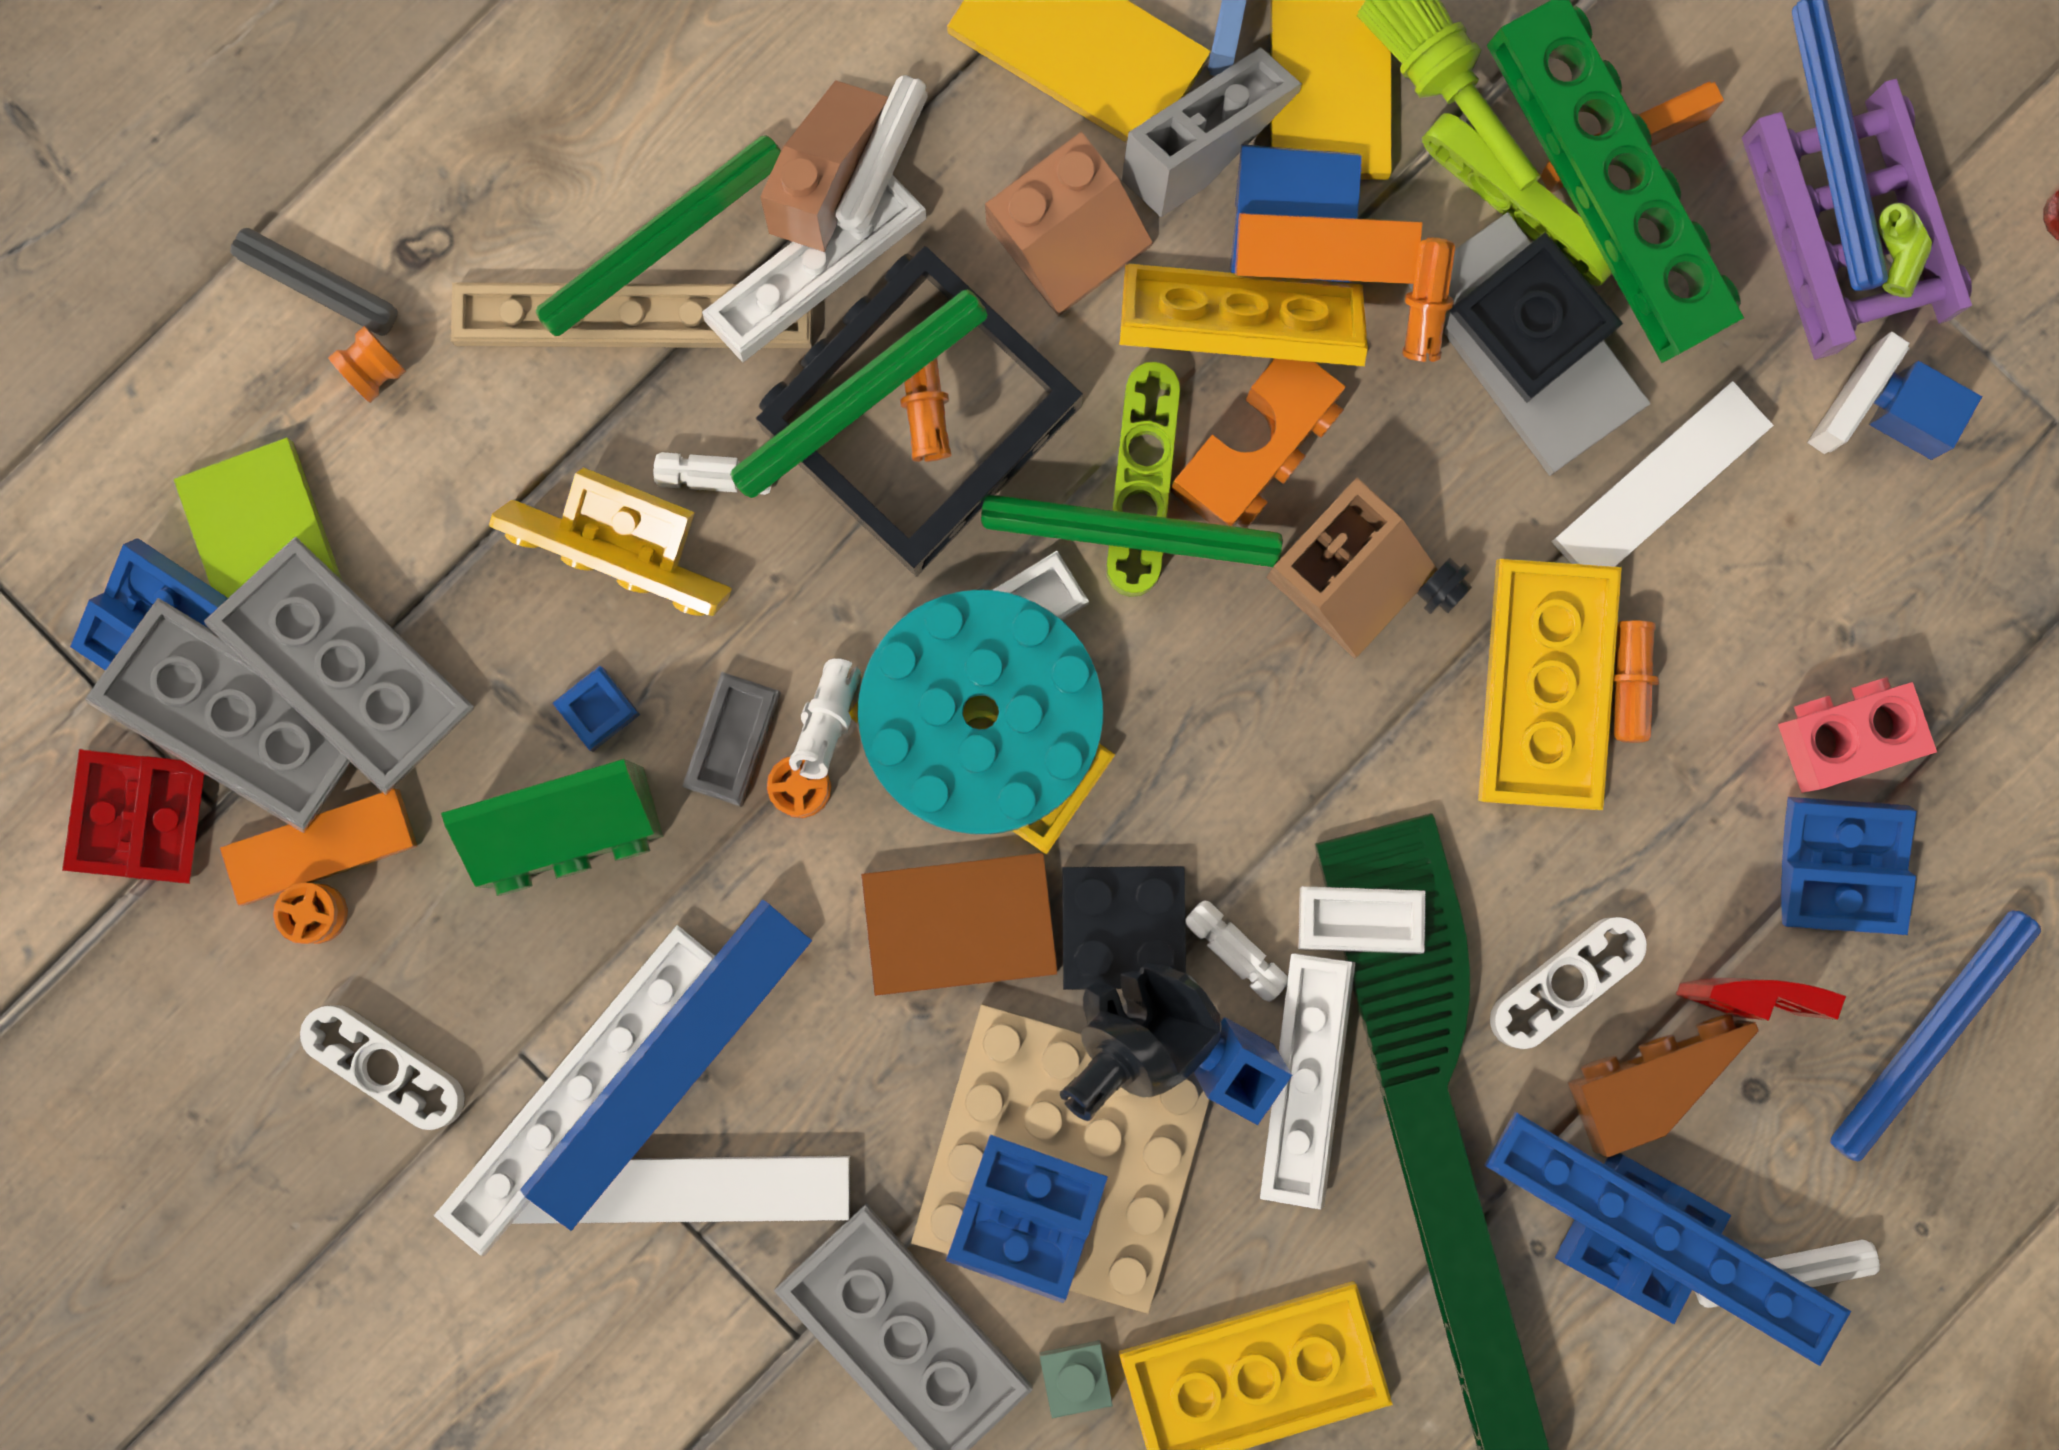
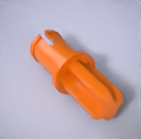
M1430 237L1422 240L1419 244L1413 291L1405 295V303L1410 306L1405 346L1402 350L1404 357L1414 361L1426 362V353L1429 354L1431 362L1441 359V344L1446 310L1452 309L1454 304L1453 298L1448 296L1455 254V245L1450 240Z
M935 358L904 382L906 396L900 399L901 407L907 409L911 433L912 460L916 462L922 461L923 457L925 462H930L952 456L944 404L949 402L948 393L941 391L938 361Z
M1632 620L1619 621L1617 623L1616 671L1613 676V685H1615L1614 736L1616 740L1621 742L1642 743L1649 741L1651 738L1652 686L1659 684V678L1653 676L1654 630H1656L1654 622Z

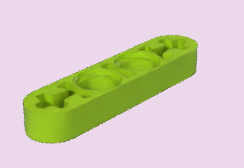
M1443 113L1422 136V143L1425 149L1438 163L1500 214L1504 215L1508 212L1522 232L1533 241L1546 232L1591 285H1602L1612 274L1582 218L1538 181L1525 190L1520 191L1479 133L1466 122L1450 113Z
M1146 362L1136 367L1129 375L1124 395L1112 511L1123 512L1122 505L1127 497L1136 493H1143L1154 500L1157 506L1156 516L1167 518L1180 386L1175 372L1165 364ZM1154 377L1159 379L1160 389L1169 391V396L1159 397L1155 420H1168L1167 427L1152 421L1131 423L1130 421L1131 415L1141 419L1144 417L1146 398L1144 394L1136 392L1135 387H1145L1148 378ZM1148 434L1154 436L1163 446V456L1156 464L1142 466L1132 460L1129 454V444L1139 435ZM1108 545L1106 573L1111 587L1119 594L1128 597H1138L1150 592L1158 581L1163 553L1141 550L1140 562L1144 566H1150L1151 573L1141 574L1137 584H1130L1126 582V573L1116 570L1117 563L1127 562L1130 548Z

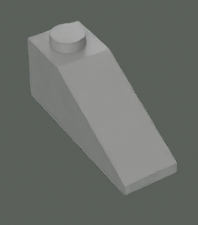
M1260 47L1128 133L1121 180L1160 217H1163L1205 189L1240 153L1241 144L1248 145L1300 92L1302 83Z

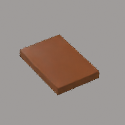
M1043 853L861 874L875 996L1057 975Z

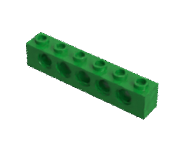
M1550 0L1502 26L1486 46L1661 363H1664L1744 319L1739 309L1741 304L1740 295L1734 283L1726 275H1721L1709 254L1711 252V244L1705 230L1699 223L1690 220L1681 204V189L1677 179L1669 169L1661 167L1650 147L1652 138L1646 123L1638 114H1632L1621 95L1622 83L1617 70L1608 60H1602L1591 40L1593 35L1592 28L1586 14L1578 6L1573 7L1570 0ZM1549 59H1559L1566 63L1570 68L1572 80L1561 81L1554 77L1549 69ZM1579 112H1587L1597 118L1601 126V134L1599 136L1590 135L1582 129L1578 120ZM1609 165L1619 166L1627 172L1630 178L1629 190L1620 189L1611 182L1608 175ZM1639 218L1648 219L1656 225L1659 231L1658 244L1649 243L1640 235L1638 229ZM1670 271L1677 272L1686 279L1689 287L1687 298H1681L1671 291L1668 284Z

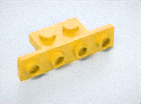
M584 467L575 473L562 519L516 500H510L491 515L489 526L504 532L505 537L510 542L527 548L541 547L561 555V560L573 568L586 571L595 569L617 578V583L623 588L637 593L652 592L672 600L675 608L690 615L714 616L729 600L732 589L729 586L678 566L695 512Z

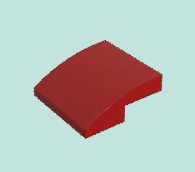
M79 749L62 871L190 884L205 774L183 760Z
M1746 978L1699 979L1680 983L1676 995L1724 1014H1732V1017L1766 1021L1770 1020L1774 1007L1797 1016L1838 1020L1846 999L1845 995L1802 983Z

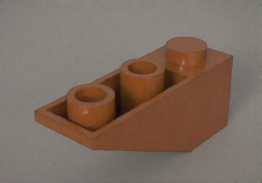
M1732 1014L1717 1016L1697 1024L1696 1028L1699 1034L1679 1042H1676L1674 1035L1659 1037L1638 1046L1641 1056L1622 1063L1618 1062L1617 1056H1609L1582 1066L1581 1070L1584 1076L1569 1081L1568 1085L1593 1152L1610 1157L1667 1136L1759 1032L1756 1022L1734 1021Z

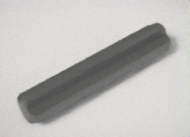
M250 228L241 229L231 244L230 252L237 260L351 321L367 327L370 331L380 336L387 335L397 319L398 311L391 303Z

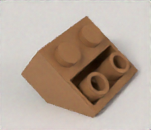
M1356 478L1274 565L1266 578L1356 659L1438 569L1404 520L1361 480Z

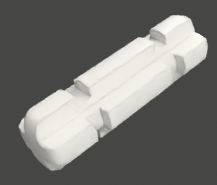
M661 452L656 455L654 461V482L660 487L681 488V484H687L689 489L737 493L738 488L734 484L730 473L740 461H738V458L692 454L689 455L688 459H683L681 454ZM772 485L760 494L766 495L770 493Z
M1209 901L1200 902L1186 917V926L1198 938L1203 939L1205 937L1210 942L1207 946L1242 980L1248 978L1252 982L1249 986L1263 1000L1270 1002L1275 999L1287 986L1288 976L1274 963L1268 964L1265 962L1266 955L1231 922L1226 924L1222 920L1224 915Z

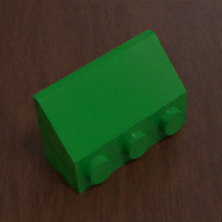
M626 759L441 813L444 826L474 886L478 888L494 887L497 896L530 888L533 886L530 876L549 870H554L556 879L592 869L590 858L613 852L615 861L648 853L651 851L648 841L663 837L644 767Z

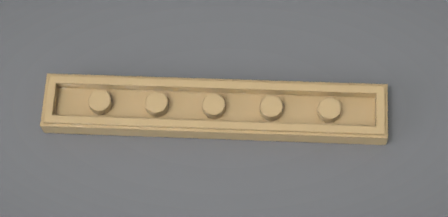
M452 282L451 342L455 346L729 348L704 321L702 312L737 285L628 283L562 335L554 336L540 322L536 314V308L567 283ZM813 308L762 348H812Z

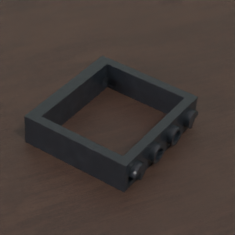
M926 246L914 257L909 253L904 254L892 265L885 275L884 280L888 282L886 286L872 300L868 296H864L849 309L843 318V323L846 326L831 342L824 338L806 353L801 361V366L804 369L789 385L783 381L775 385L761 400L759 408L762 412L756 417L762 431L770 438H773L789 425L787 421L926 279L949 300L963 290L968 289L973 292L981 301L988 314L986 320L979 324L978 327L1042 386L1049 395L910 538L900 531L817 451L798 464L916 577L980 513L985 497L997 495L1082 407L1083 393Z

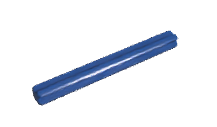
M1800 0L1792 9V17L1851 287L1855 291L1871 290L1887 282L1888 273L1828 0Z
M2019 910L2007 913L1832 1135L1830 1142L1837 1151L1850 1160L1857 1162L1863 1160L2040 935L2041 926L2034 919Z

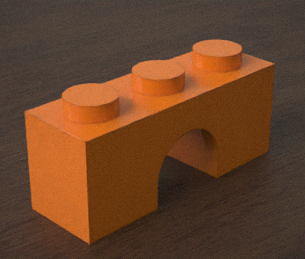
M1274 359L1252 385L1245 400L1267 420L1270 428L1269 443L1257 451L1239 452L1229 448L1212 434L1174 480L1170 492L1211 524L1233 527L1238 524L1242 528H1248L1268 504V501L1260 496L1274 478L1284 484L1305 459L1306 455L1298 448L1312 431L1322 438L1342 414L1344 409L1336 404L1346 386L1316 362Z

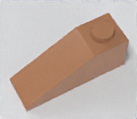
M837 80L834 81L783 146L760 198L769 234L825 252L837 226L838 219L835 217V210L888 99L887 96Z

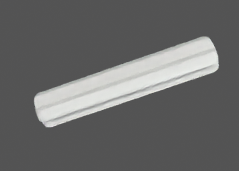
M902 75L896 80L835 210V217L838 219L837 225L840 228L857 234L867 230L927 100L926 84L919 78L913 79L907 75Z
M1866 1240L1765 1259L1810 1287L1871 1276L1880 1270L1876 1248L1872 1242ZM1695 1292L1700 1305L1707 1308L1718 1306Z

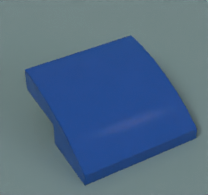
M1241 144L1235 196L1236 217L1230 263L1231 273H1235L1239 213L1357 219L1361 154ZM1326 280V281L1351 282V281H1341V280Z
M139 538L123 544L104 593L89 599L70 647L106 670L157 598H160L205 627L207 626L204 620L228 598Z
M1788 797L1784 825L1781 877L1783 925L1785 927L1908 935L1916 876L1908 868L1917 811L1909 805Z
M990 1134L946 1261L1064 1303L1085 1240L1089 1236L1108 1176Z
M1621 1153L1607 1157L1604 1163L1606 1166L1721 1234L1731 1217V1214ZM1576 1220L1571 1225L1555 1256V1259L1672 1324H1675L1692 1292L1690 1288Z

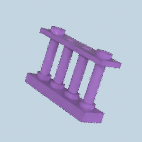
M1897 78L1884 82L1865 101L1868 112L1853 116L1858 140L1876 135L1887 167L1866 174L1871 197L1895 191L1898 203L1908 205L1918 214L1932 241L1931 252L1922 271L1924 281L1917 283L1913 295L1909 298L1894 296L1887 291L1852 302L1846 297L1843 298L1836 278L1838 269L1847 266L1842 243L1832 245L1829 241H1824L1817 220L1820 212L1834 208L1830 187L1826 185L1813 189L1811 185H1806L1799 165L1801 156L1822 151L1817 127L1795 133L1794 130L1787 129L1783 114L1779 112L1759 118L1742 137L1814 360L1837 354L1857 340L1855 331L1859 324L1931 303L1938 324L1950 321L1972 306L1970 300L1972 292L1971 279L1966 268L1958 264L1913 129L1915 126L1914 108L1909 98L1902 96ZM1879 232L1883 255L1890 254Z

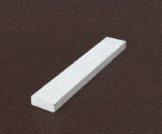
M676 925L434 1216L480 1256L486 1255L530 1202L520 1191L522 1186L692 985L715 955Z
M850 1156L632 1158L579 1223L849 1220ZM530 1201L512 1224L559 1222Z

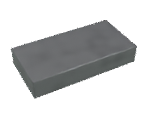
M721 672L682 787L742 807L781 692Z

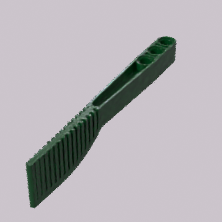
M1429 813L1315 843V850L1326 887L1425 891L1424 953L1343 951L1345 961L1355 962L1353 991L1357 999L1359 1013L1362 1017V1025L1366 1032L1368 1047L1371 1050L1372 1062L1376 1068V1077L1380 1083V1092L1477 1450H1550L1448 1090V1084L1458 1062L1466 1032L1470 1003V962L1461 909L1434 815Z

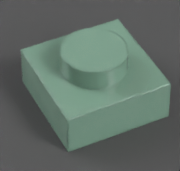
M1100 1340L1039 1352L1052 1419L1113 1406Z

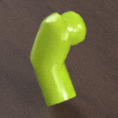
M1894 203L1887 206L1879 217L1880 235L1893 258L1888 271V280L1883 284V289L1894 296L1909 298L1914 293L1930 255L1932 241L1918 214L1904 203Z

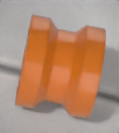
M365 326L355 333V343L347 350H336L328 357L343 377L369 403L379 396V387L386 380L398 379L406 372L398 360Z
M790 757L783 758L773 766L768 775L767 791L770 801L778 810L791 817L808 818L818 814L825 808L831 797L832 785L829 774L827 773L821 779L808 780L806 777L799 775L805 760H802L800 768L794 771L789 765Z
M303 882L291 885L285 889L275 902L273 912L276 928L282 936L294 943L321 944L333 940L342 932L347 923L348 916L345 898L337 889L327 884ZM315 902L319 905L321 912L318 911V907L314 904Z

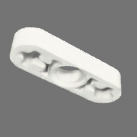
M1621 917L1604 918L1594 923L1494 1004L1490 1014V1025L1494 1035L1505 1045L1520 1049H1528L1540 1044L1641 963L1646 953V938L1641 928L1633 921ZM1607 930L1612 934L1626 933L1628 940L1622 946L1627 954L1626 957L1622 959L1619 956H1608L1599 962L1596 967L1605 972V975L1599 980L1594 967L1587 960L1580 957L1578 952L1584 948L1587 956H1596L1608 945L1607 939L1604 937ZM1567 964L1576 967L1584 978V987L1581 994L1569 1001L1560 999L1554 993L1551 984L1554 972L1559 967ZM1537 985L1543 1000L1557 1009V1014L1551 1018L1548 1009H1540L1528 1020L1529 1026L1533 1029L1528 1035L1521 1031L1509 1033L1506 1026L1511 1023L1512 1017L1508 1010L1513 1005L1517 1009L1526 1010L1538 1002L1540 999L1530 993V990Z
M340 1005L324 1006L312 1011L303 1021L300 1039L304 1050L312 1058L414 1126L425 1130L438 1129L451 1124L461 1114L464 1107V1092L460 1083L454 1077L352 1009ZM339 1019L342 1022L339 1033L352 1043L362 1042L364 1034L369 1037V1041L355 1053L351 1066L346 1063V1059L354 1053L352 1050L339 1043L331 1044L326 1048L322 1045L326 1036L319 1029L322 1022L332 1023ZM379 1049H385L393 1053L399 1064L396 1078L387 1085L374 1082L367 1072L369 1057ZM414 1068L420 1071V1075L412 1083L426 1091L434 1090L438 1086L445 1090L440 1099L447 1105L445 1112L439 1110L427 1116L423 1112L426 1106L425 1099L414 1091L404 1092L402 1100L396 1096V1093L410 1081Z

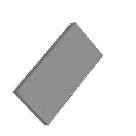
M1508 212L1455 249L1448 295L1454 300L1453 306L1531 244ZM1409 284L1408 286L1413 291V284ZM1451 309L1446 310L1443 333L1549 476L1651 404L1604 341L1526 403L1450 313Z
M294 537L204 620L209 629L385 795L474 710V706L297 537Z
M157 598L85 698L86 702L302 833L307 830L351 764L341 752L212 630L160 598Z
M867 1203L774 1289V1292L917 1450H970L1033 1390L1032 1384Z

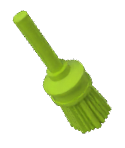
M1366 0L1359 9L1357 17L1402 63L1400 72L1414 84L1415 92L1419 98L1442 95L1448 104L1456 102L1520 191L1535 183L1541 175L1475 87L1479 79L1472 70L1482 49L1476 42L1472 43L1466 34L1467 29L1462 22L1453 23L1441 0Z

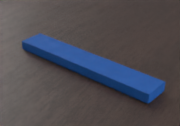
M762 900L522 1186L520 1191L524 1197L572 1231L809 946L812 940L769 903Z
M1514 1112L1484 1164L1487 1168L1819 1366L1823 1363L1851 1313L1849 1309L1517 1112Z

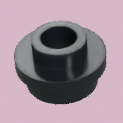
M1449 558L1417 592L1428 603L1424 609L1429 614H1432L1440 606L1445 612L1449 613L1473 587L1465 580V577L1472 569L1467 564L1460 567Z

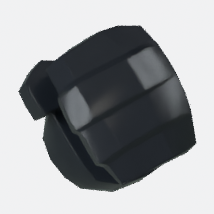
M1147 963L1141 967L1140 971L1120 974L1122 994L1127 1003V1013L1123 1009L1116 988L1105 983L1096 982L1085 989L1083 1009L1087 1025L1081 1031V1040L1092 1060L1077 1077L1060 1091L1061 1099L1066 1100L1064 1104L1073 1114L1084 1121H1090L1120 1087L1139 1097H1153L1167 1092L1195 1072L1220 1041L1222 1026L1220 1013L1193 977L1187 973L1177 971L1173 967L1156 963Z

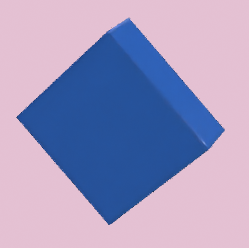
M602 666L596 668L552 703L588 750L592 752L640 715Z

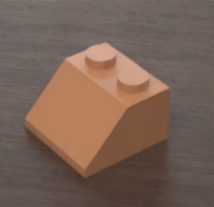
M1082 131L985 203L986 225L1058 317L1124 268L1125 264L1128 265L1149 249L1153 244L1119 178Z

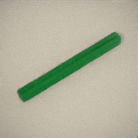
M763 135L745 147L537 306L536 314L542 325L554 336H560L768 177L781 153L779 146L768 135Z
M968 289L961 291L731 470L730 476L740 492L750 498L758 496L985 321L988 314L978 297Z
M998 495L986 496L981 512V523L983 527L989 530L1274 567L1280 560L1283 544L1282 535L1278 532Z

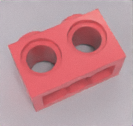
M1888 677L1851 688L1855 700L1833 706L1830 695L1794 706L1797 718L1780 723L1778 727L1801 793L1824 789L1936 753L1937 750L1913 682L1891 688ZM1878 708L1885 710L1892 719L1893 730L1888 738L1882 737L1874 727L1873 718ZM1820 726L1828 728L1835 737L1836 748L1831 757L1823 755L1816 746L1815 735Z

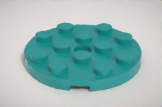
M994 590L960 591L943 595L915 608L900 619L880 641L869 660L860 687L858 700L859 732L866 757L876 777L886 791L911 814L929 824L952 832L1000 834L1023 828L1049 815L1063 804L1080 785L1092 764L1101 737L1103 724L1102 692L1097 672L1084 645L1075 633L1051 611L1031 600L1007 592ZM981 695L987 696L996 702L999 714L992 726L979 730L972 728L966 723L963 718V709L970 698Z

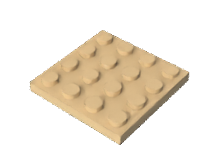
M981 1004L911 1243L948 1254L991 1134L1108 1176L1069 1291L1149 1314L1210 1099L1205 1095L1193 1072L1182 1083L1163 1094L1153 1097H1139L1120 1087L1090 1121H1084L1073 1114L1064 1104L1066 1100L1060 1097V1091L1077 1077L1092 1060L1082 1043L1081 1033Z

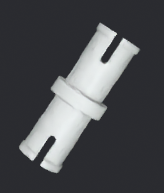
M835 658L828 660L824 665L823 674L814 699L810 703L807 702L803 708L801 720L804 726L794 753L789 760V765L794 771L798 770L802 760H805L799 774L803 777L821 779L827 775L837 741L841 734L845 735L851 722V716L848 711L856 688L862 678L861 670L858 667L853 668L850 677L846 678L852 665L850 661Z

